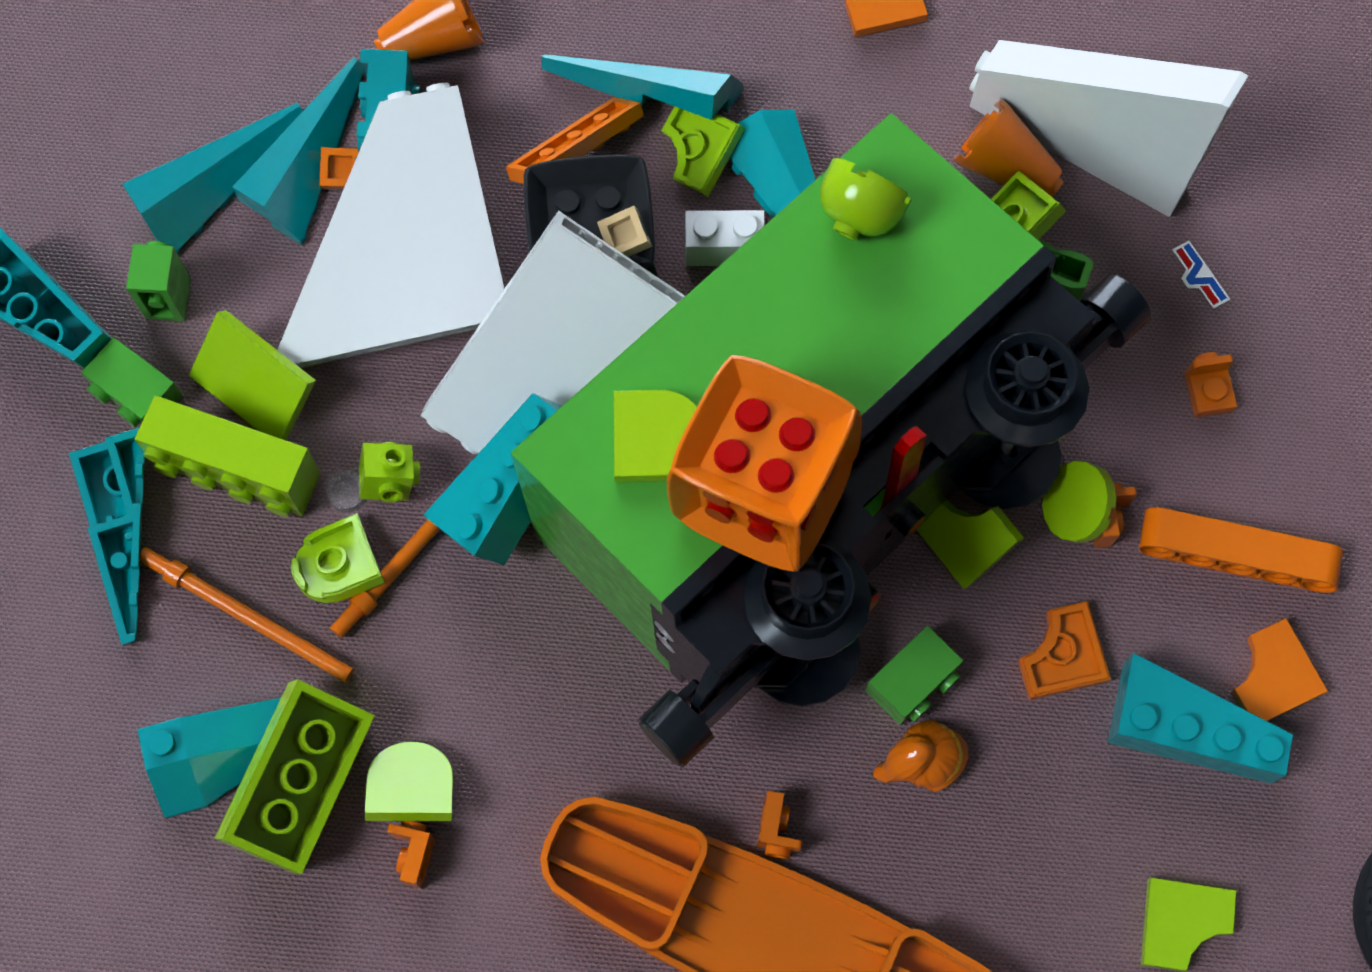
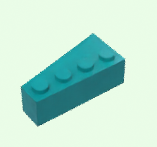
M361 49L360 64L363 65L367 82H359L358 98L360 99L361 116L365 118V122L357 121L356 137L358 152L380 101L388 100V95L399 91H410L411 95L422 93L421 85L415 84L408 51Z

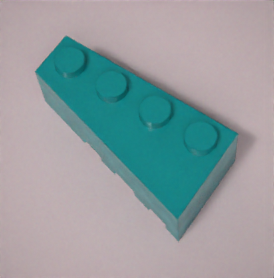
M0 228V320L85 369L112 337L20 243Z
M532 393L425 512L424 516L473 556L505 565L531 522L510 452L561 408L562 405Z
M1133 653L1122 665L1107 743L1273 784L1287 774L1293 734Z

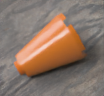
M413 0L377 29L379 38L374 40L378 50L408 51L410 61L473 48L484 43L480 27L467 0Z
M1000 98L994 104L999 111L993 110L990 115L987 113L961 147L966 152L965 156L963 157L961 154H958L954 157L953 161L959 166L1003 186L1020 171L1053 197L1064 182L1059 178L1063 170L1010 105Z

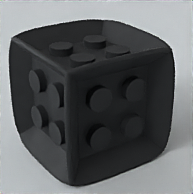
M631 155L586 156L540 162L525 169L524 205L529 253L558 210L603 240L597 222L635 206L641 215L652 247L628 258L658 277L654 264L655 235L651 193L644 159Z

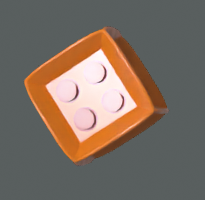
M731 355L720 367L709 384L676 449L666 482L668 502L672 514L690 529L720 545L766 565L781 570L798 572L817 546L846 487L853 461L860 449L862 435L861 413L846 399L816 383L757 359Z

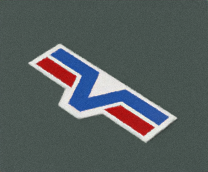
M1190 241L1172 249L1186 269L1181 279L1188 289L1199 288L1213 309L1230 300Z

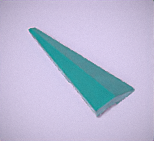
M547 54L542 56V69L618 98L640 102L641 106L651 97L710 120L715 117L720 109L728 111L743 91V83L731 74Z
M355 57L349 61L232 187L238 201L270 220L273 228L300 245H303L306 241V231L312 214L316 213L318 197L322 189L319 186L321 147L339 148L345 131L348 113L356 101L355 94L361 77L365 75L363 65Z
M299 103L290 105L122 183L155 239L173 246L179 256V249L193 235L196 237L203 230V224L218 208L222 210L236 195L232 188L235 183L303 112Z
M794 109L759 110L738 122L737 124L741 125L745 130L730 156L733 162L732 170L737 176L743 174L754 188L753 196L771 219L815 181Z
M139 428L106 437V442L69 453L90 525L87 529L119 639L123 646H128L137 641L145 462L144 451L134 440Z

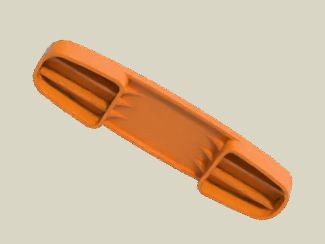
M595 796L577 799L562 809L554 820L543 844L540 856L542 875L553 895L592 922L680 972H992L979 962L927 932L915 928L911 929L866 904L809 877L746 850L706 836L696 827L634 806Z

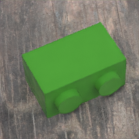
M150 241L147 245L133 244L126 289L145 319L185 322L191 277L175 248L160 241Z
M114 337L81 372L90 384L86 390L104 405L109 400L120 408L117 414L134 428L139 423L142 424L154 395L176 403L183 396L172 380Z
M927 625L868 682L865 691L900 726L908 718L916 722L932 706L927 699L938 689L943 694L946 693L960 679L961 676L956 671L961 666L963 660Z

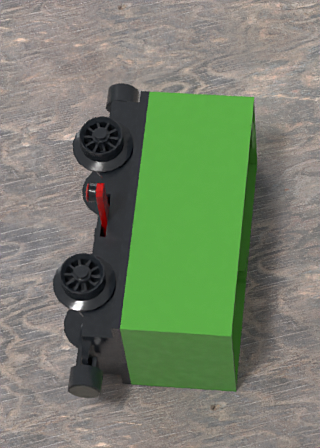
M892 113L840 159L855 163L852 170L853 173H856V171L867 173L869 169L908 193L907 197L912 198L904 216L895 228L885 235L877 237L859 234L856 241L850 240L832 230L835 221L825 214L820 201V187L826 173L825 171L510 452L536 538L681 683L686 679L690 682L678 694L668 690L638 719L640 728L650 741L671 762L682 768L714 739L710 728L753 687H759L760 690L778 702L801 707L825 703L842 692L857 671L861 651L858 635L867 623L868 614L881 598V594L868 582L867 575L956 490H962L966 495L982 505L990 507L999 506L1001 509L1028 506L1045 495L1059 474L1062 453L1058 440L1073 431L1086 412L1090 387L1085 369L1109 346L1121 348L1151 319L1149 305L1142 294L1128 281L1116 275H1107L1080 301L1051 277L1057 257ZM731 355H739L763 361L816 383L854 405L862 417L860 449L853 461L851 473L842 496L817 546L798 572H791L766 565L720 545L690 529L677 519L670 510L667 480L615 482L614 391L668 390L685 396L697 407L709 384L724 362Z

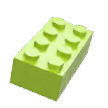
M154 395L134 439L144 451L143 456L154 464L153 469L172 478H176L177 474L190 477L191 483L205 490L213 491L215 487L227 490L231 498L242 503L251 504L253 499L266 504L265 508L283 517H288L290 513L303 516L321 475L306 447Z
M299 679L288 682L214 839L285 871L302 875L375 715Z

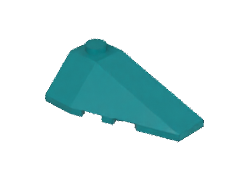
M281 698L179 717L137 729L145 769L164 818L168 819L207 808L220 800L219 797L241 783Z

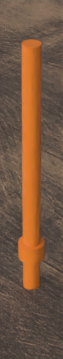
M428 519L381 570L385 583L351 597L348 600L350 605L329 627L330 630L342 639L363 615L367 617L378 605L376 600L441 529Z
M148 547L141 551L140 562L163 575L162 580L177 589L185 588L344 683H347L353 675L354 668L190 573L191 568L176 559L170 561Z

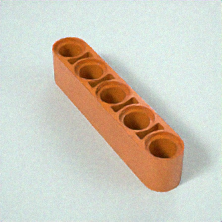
M1148 508L1145 510L1139 551L1147 556L1319 593L1338 591L1344 551L1341 547L1326 542L1166 508Z

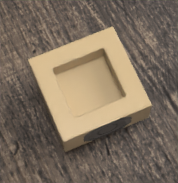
M635 206L597 222L604 242L627 257L652 247L641 215Z

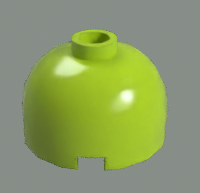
M833 158L820 187V201L824 212L835 221L832 230L850 240L856 241L859 234L877 237L885 235L895 228L912 198L907 197L908 193L893 182L869 169L867 173L862 171L853 173L852 170L855 163L840 158Z

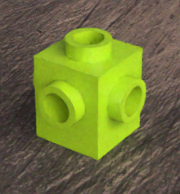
M395 442L363 443L358 464L359 499L382 500L388 503L409 500L412 485H419L420 462L413 461L412 445L397 444Z

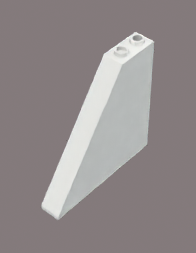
M999 40L991 53L987 50L984 51L974 69L977 74L969 87V90L973 92L969 107L984 115L987 113L990 115L993 110L999 111L994 104L1002 98L1010 105L1045 149L1170 217L1188 188L1249 75L1234 70Z
M437 83L426 88L427 92L411 95L410 91H399L388 95V100L379 102L277 349L298 367H309L476 330L503 292L504 284L458 85L450 87L449 83Z
M558 210L434 390L420 416L425 418L434 430L440 433L447 432L461 441L462 446L467 451L477 455L532 393L563 406L685 296Z

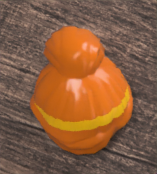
M935 720L917 723L910 727L902 739L889 750L886 760L874 768L873 777L885 783L908 781L919 788L938 792L954 782L965 769L969 760L967 743L961 734L951 730L946 724Z

